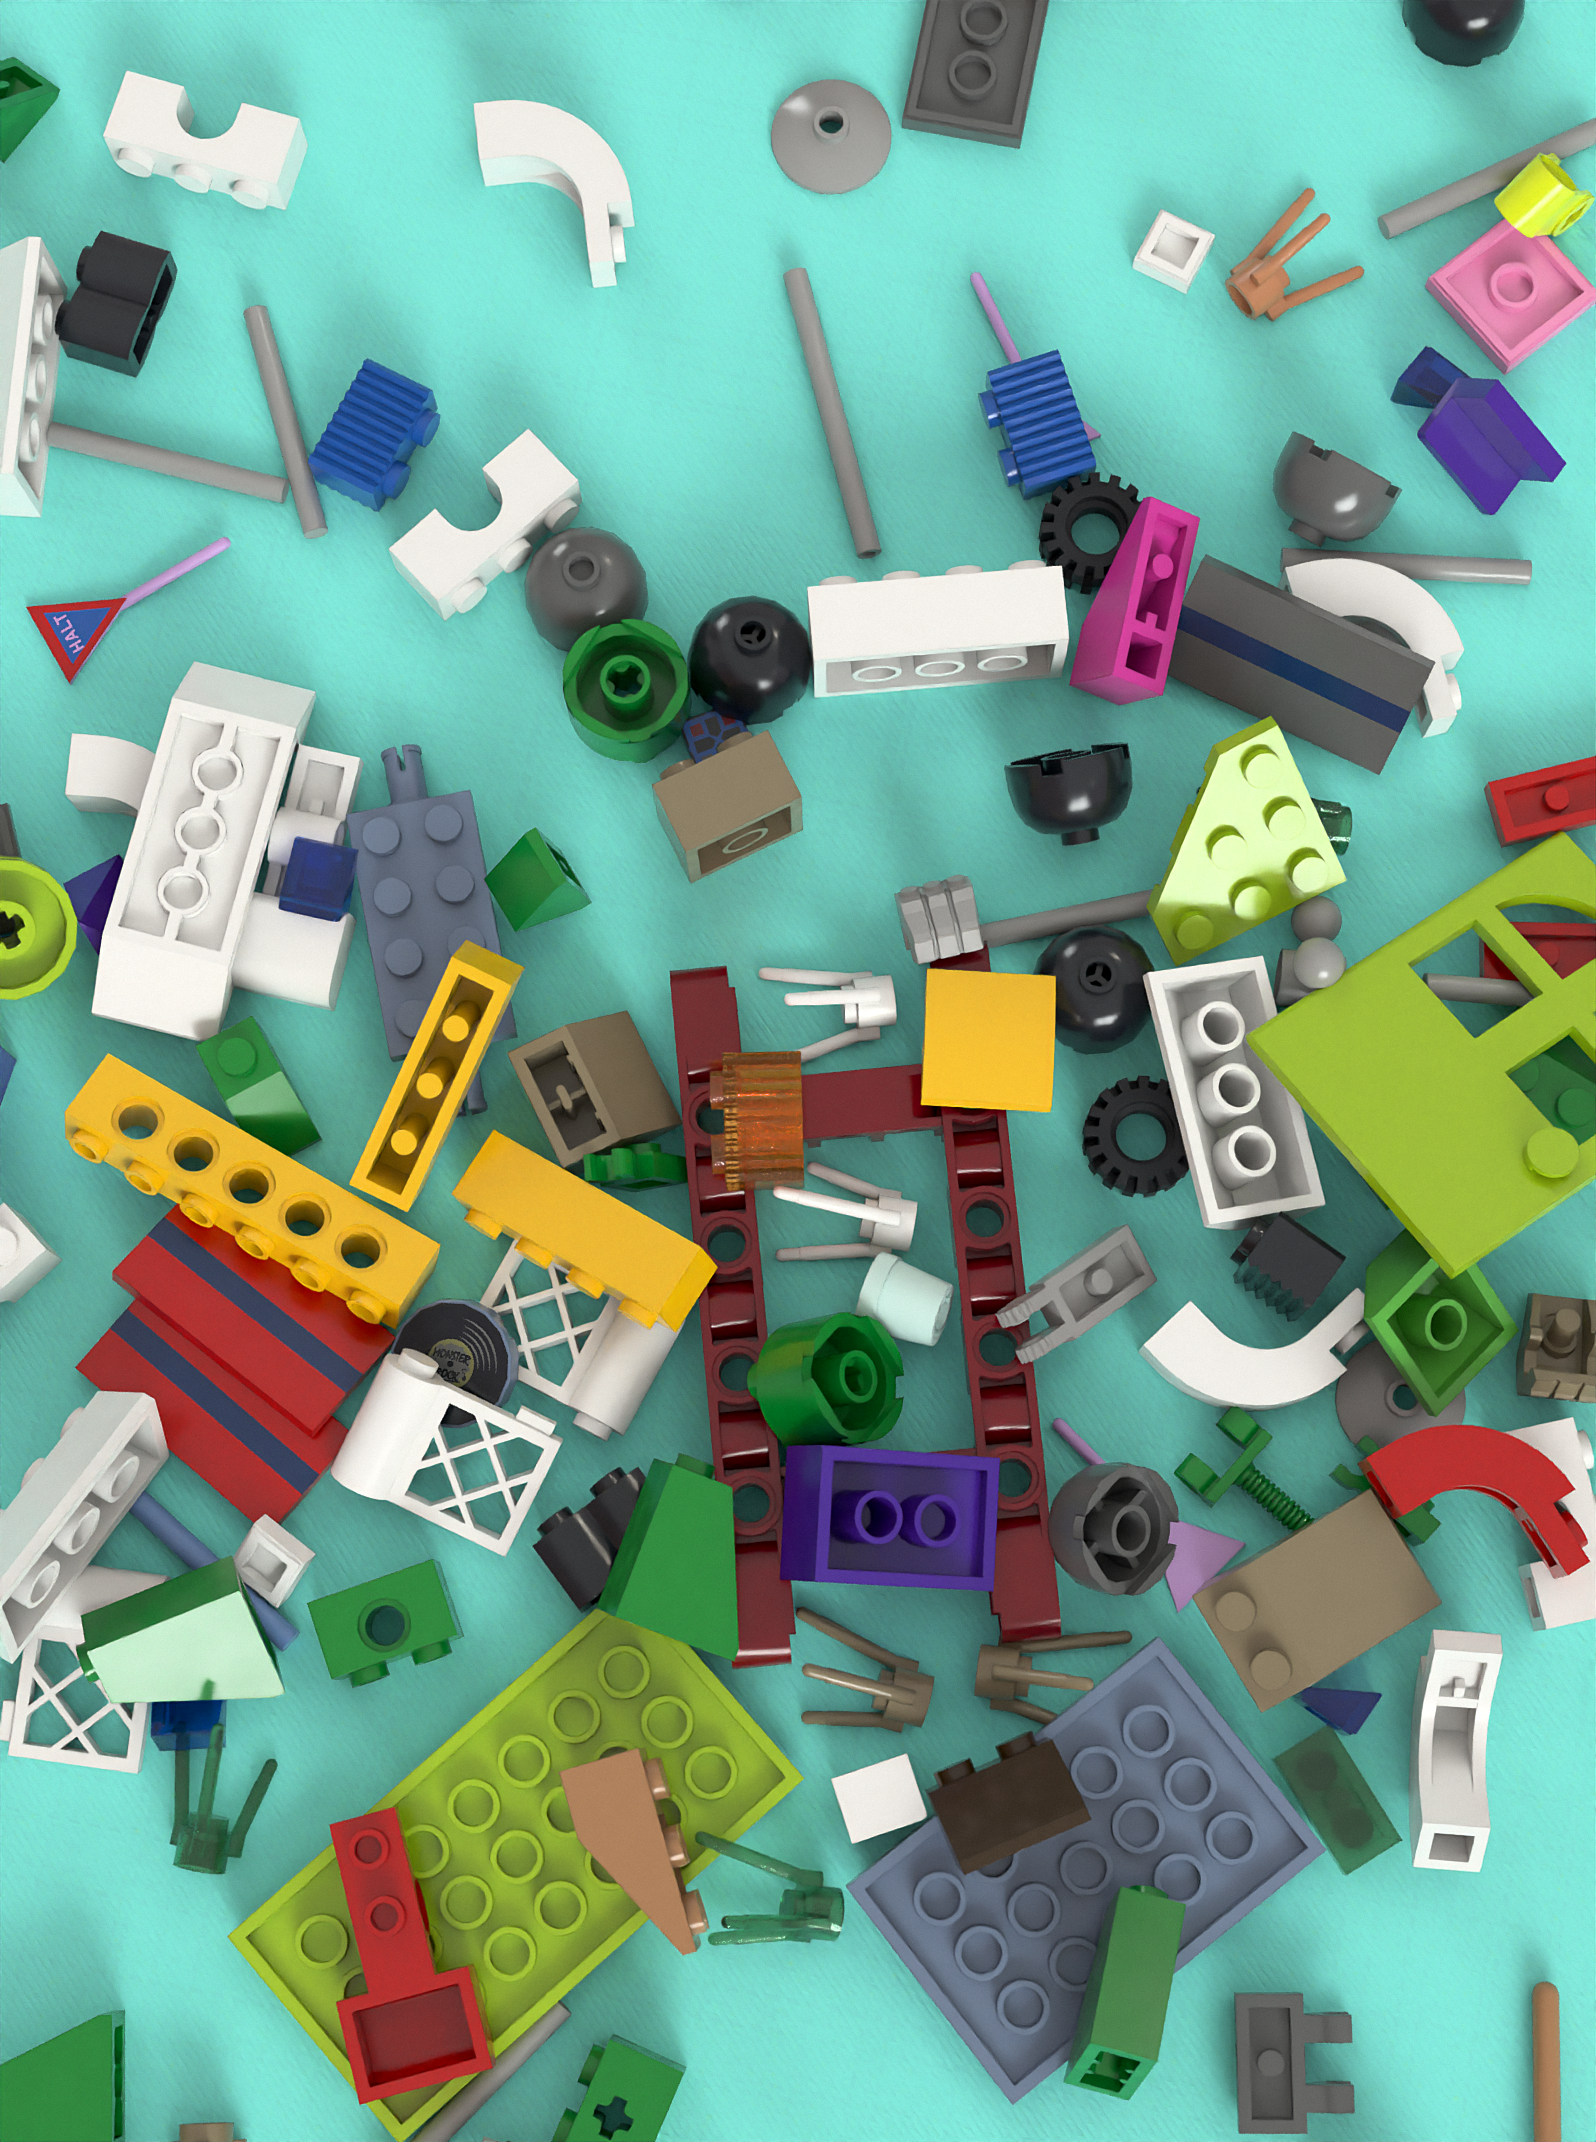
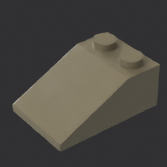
M1373 1487L1208 1580L1192 1595L1194 1602L1261 1713L1323 1679L1442 1603L1441 1598Z

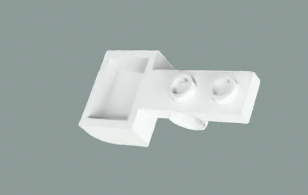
M299 744L284 807H280L277 811L269 836V867L262 893L253 892L231 969L234 989L335 1011L357 920L350 913L329 909L328 906L348 829L346 814L352 813L364 765L361 758Z

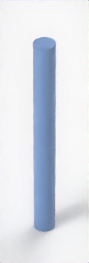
M145 1490L129 1509V1512L192 1570L221 1560ZM244 1583L269 1640L283 1652L298 1637L300 1631L255 1590Z

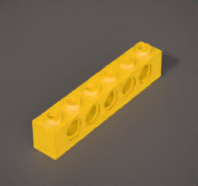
M109 1053L65 1111V1139L69 1140L72 1149L81 1157L97 1164L105 1161L124 1172L128 1182L141 1192L153 1196L160 1193L180 1204L181 1211L193 1222L208 1228L212 1227L213 1224L235 1236L237 1244L250 1255L263 1260L271 1257L290 1268L293 1277L305 1287L317 1292H322L326 1289L347 1301L348 1308L366 1322L378 1324L381 1321L396 1330L436 1269L441 1244ZM132 1126H144L150 1129L153 1134L145 1139H132L122 1132ZM196 1157L204 1160L208 1166L203 1170L192 1172L182 1169L178 1163L185 1158ZM242 1189H252L258 1191L264 1198L259 1202L246 1204L236 1200L233 1194ZM296 1221H308L316 1225L319 1231L310 1236H301L293 1233L288 1226ZM360 1252L370 1256L375 1263L367 1268H355L347 1264L343 1258L350 1253Z

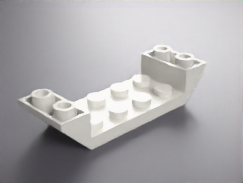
M194 661L172 697L104 927L91 1011L92 1015L203 1042L221 1032L234 988L231 969L293 751L298 752L299 744L303 745L316 699V691Z

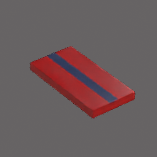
M177 1203L112 1271V1280L312 1438L387 1355L396 1337L379 1323L372 1324L356 1316L348 1308L347 1301L324 1289L322 1292H317L305 1287L293 1277L290 1268L271 1257L263 1260L250 1255L237 1244L235 1236L213 1224L212 1227L208 1228L193 1222L181 1211L180 1204Z
M137 1299L129 1305L75 1367L101 1391L145 1393L154 1398L168 1449L253 1523L266 1514L281 1526L331 1468L349 1432L343 1424L331 1416L320 1430L310 1438Z

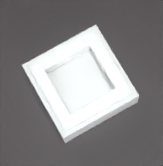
M1161 209L1134 258L1132 268L1187 294L1214 243L1215 235Z
M265 1514L253 1524L235 1553L233 1560L243 1582L278 1608L289 1598L316 1553Z

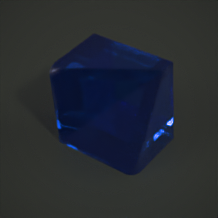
M1425 346L1398 378L1390 400L1401 405L1435 409L1457 378L1471 377L1432 347Z
M227 1699L152 1702L151 1738L159 1751L226 1747Z

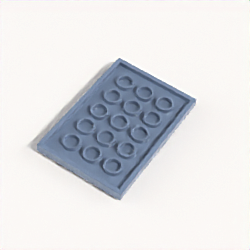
M1158 1636L1153 1638L1093 1686L1092 1690L1083 1694L1034 1734L1036 1741L1045 1737L1053 1739L1092 1820L964 1875L955 1864L934 1814L845 1885L1012 2105L1069 2060L1106 1909L1120 1886L1126 1888L1134 1885L1155 1887L1164 1891L1168 1895L1169 1900L1186 1904L1174 1968L1175 1974L1326 1851L1314 1833Z

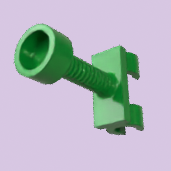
M1231 1406L1216 1424L1230 1440L1245 1450L1221 1478L1218 1477L1209 1466L1192 1453L1186 1457L1174 1472V1475L1184 1485L1201 1497L1211 1508L1231 1485H1237L1238 1487L1242 1486L1241 1489L1243 1491L1247 1490L1246 1494H1252L1251 1498L1253 1500L1257 1499L1256 1502L1258 1504L1262 1503V1508H1267L1266 1511L1268 1513L1272 1512L1271 1515L1273 1517L1277 1516L1276 1520L1278 1522L1282 1521L1281 1524L1283 1526L1287 1525L1286 1529H1292V1532L1315 1520V1518L1310 1519L1311 1515L1309 1513L1305 1514L1306 1511L1304 1509L1300 1510L1301 1506L1295 1505L1296 1502L1294 1500L1290 1501L1291 1498L1289 1496L1285 1497L1286 1493L1280 1492L1281 1489L1279 1487L1275 1488L1276 1485L1274 1483L1270 1484L1271 1480L1269 1478L1265 1479L1266 1476L1264 1474L1260 1475L1261 1472L1259 1470L1255 1471L1254 1458L1273 1436L1265 1429H1262L1239 1407Z

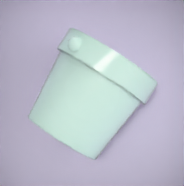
M882 1251L876 1256L866 1275L855 1315L858 1317L869 1316L877 1320L884 1326L892 1338L934 1346L946 1325L953 1301L954 1286L904 1263L901 1257Z

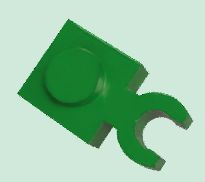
M639 1143L627 1145L623 1148L611 1149L612 1155H583L585 1181L600 1183V1187L640 1192L688 1183L686 1157L662 1153L661 1144Z

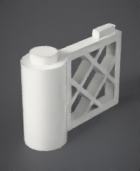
M514 1239L479 1303L494 1310L500 1317L513 1313L522 1344L517 1346L519 1357L525 1355L529 1369L527 1370L519 1365L518 1381L578 1412L572 1423L604 1441L608 1440L612 1431L624 1436L685 1324V1320L676 1333L658 1322H655L651 1330H648L619 1312L617 1308L622 1301L603 1291V1294L610 1298L598 1320L574 1327L565 1296L580 1290L570 1283L561 1284L558 1271L566 1275L569 1271L553 1261L547 1268L553 1288L519 1299L513 1277L524 1257L514 1250L518 1243ZM507 1290L510 1302L499 1305ZM556 1299L565 1331L531 1341L522 1310ZM589 1335L583 1348L580 1350L577 1338ZM568 1341L574 1364L560 1387L541 1377L534 1352Z
M405 1348L401 1355H385L333 1462L330 1474L343 1486L356 1493L377 1500H388L506 1557L563 1441V1438L552 1433L557 1422L523 1405L516 1416L444 1381L436 1373L439 1367L438 1363L416 1350ZM450 1403L475 1415L483 1438L449 1449L440 1422ZM489 1422L504 1429V1431L492 1434ZM434 1437L439 1452L424 1457ZM521 1437L543 1448L534 1469L508 1477L496 1444ZM487 1448L498 1480L465 1491L453 1458ZM443 1462L455 1495L432 1502L409 1491L408 1488L417 1470ZM527 1482L517 1502L512 1487ZM502 1490L511 1515L502 1534L500 1535L477 1524L468 1501ZM459 1505L462 1516L447 1508Z
M96 1565L86 1566L23 1649L16 1700H3L0 1720V1740L10 1741L8 1755L136 1774L142 1771L151 1702L134 1703L132 1713L125 1703H111L101 1681L97 1680L95 1681L96 1685L109 1703L85 1722L81 1723L59 1693L84 1674L81 1666L54 1686L40 1667L39 1659L42 1639L66 1643L78 1659L76 1646L85 1642L81 1615L171 1580L169 1576ZM37 1682L45 1694L33 1702ZM50 1700L72 1732L54 1745L28 1741L31 1714ZM113 1709H115L130 1730L127 1755L103 1752L87 1731L88 1728ZM77 1737L85 1749L65 1746Z

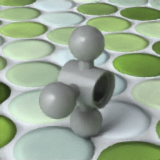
M1317 895L1295 906L1291 916V926L1296 937L1303 943L1297 950L1282 948L1280 951L1273 994L1275 1005L1290 1007L1314 990L1335 984L1342 976L1343 971L1346 970V957H1344L1339 946L1332 941L1340 932L1342 916L1338 906L1331 899Z

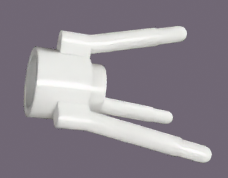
M761 968L759 970V977L764 980L840 987V990L788 993L784 997V1002L789 1006L840 1004L844 1024L856 1023V1028L760 1064L756 1067V1074L764 1077L860 1041L880 1039V1026L896 1025V1000L891 975L873 976L872 971L842 973L792 968Z
M810 1162L807 1165V1170L810 1174L869 1199H865L864 1204L779 1185L773 1190L774 1196L779 1199L861 1218L859 1236L870 1238V1243L779 1249L775 1254L776 1259L779 1261L876 1258L882 1251L891 1254L892 1249L906 1252L910 1249L918 1202L901 1199V1191L880 1188L817 1162Z

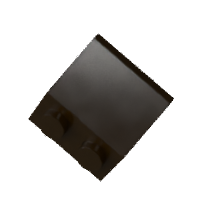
M1028 1731L996 1745L995 1748L999 1755L997 1759L974 1768L971 1758H966L933 1773L937 1785L925 1789V1792L955 1864L964 1875L1092 1820L1053 1739L1045 1737L1036 1741L1033 1732Z

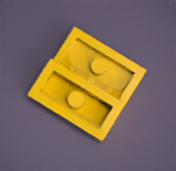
M927 969L921 1067V1105L1051 1112L1055 1047L1056 976Z

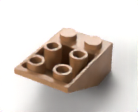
M636 1748L560 1771V1778L578 1840L682 1955L696 1952L701 1946L699 1934L707 1932L709 1923L699 1889L687 1892L680 1867L690 1863V1857L680 1823L667 1825L661 1800L672 1795L661 1757L649 1759L646 1748Z

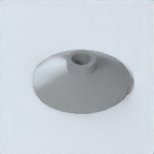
M843 80L815 81L794 91L779 107L771 130L772 150L781 170L798 186L820 194L847 193L870 182L886 163L891 148L890 121L881 103L863 87ZM826 122H837L842 125V128L836 133H826L820 126Z
M1378 1340L1372 1341L1359 1349L1344 1366L1347 1371L1339 1376L1335 1392L1336 1412L1344 1433L1354 1446L1365 1435L1370 1437L1381 1449L1405 1435L1422 1429L1444 1425H1462L1466 1408L1464 1389L1437 1417L1428 1416L1416 1396L1415 1404L1410 1410H1403L1395 1405L1393 1401L1394 1390L1400 1386H1405L1409 1389L1410 1387Z

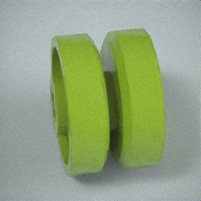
M0 856V914H5L8 919L12 917L15 921V928L12 934L7 937H0V999L18 1000L43 991L65 971L76 948L77 918L68 893L44 868L20 857Z

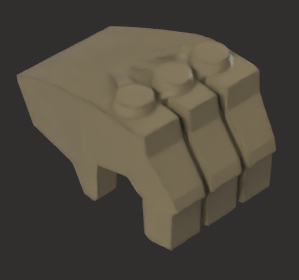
M1528 1293L1516 1359L1517 1395L1590 1404L1596 1403V1300Z

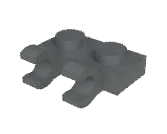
M1234 1992L1238 2133L1307 2134V2113H1355L1354 2085L1351 2084V2081L1306 2082L1305 2043H1352V2015L1349 2012L1304 2013L1303 1994L1301 1992Z

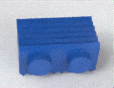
M1058 349L988 371L985 383L987 391L978 393V399L988 429L999 426L1006 448L997 451V455L1007 486L1018 484L1023 500H1029L1035 496L1054 492L1059 485L1063 489L1066 488L1068 479L1079 475L1080 481H1088L1089 473L1095 472L1096 460L1092 453V448Z
M369 358L364 360L362 368L357 372L356 379L352 381L350 389L346 391L344 400L340 402L338 410L334 412L332 421L328 423L326 431L322 433L320 441L315 446L314 452L309 456L308 464L314 479L321 485H326L331 490H336L353 501H358L363 506H369L377 512L381 510L387 497L397 499L403 492L410 477L411 467L407 465L408 460L417 445L426 447L431 442L440 423V414L436 412L438 407L433 390Z

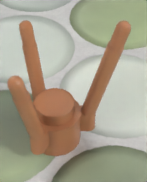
M1312 188L1305 189L1247 258L1230 270L1231 277L1225 281L1226 289L1236 306L1252 320L1257 319L1264 313L1273 322L1288 309L1344 286L1364 275V269L1361 266H1356L1284 296V289L1290 285V279L1282 266L1329 224L1330 216L1327 213H1322L1273 256L1267 254L1313 200L1315 191Z

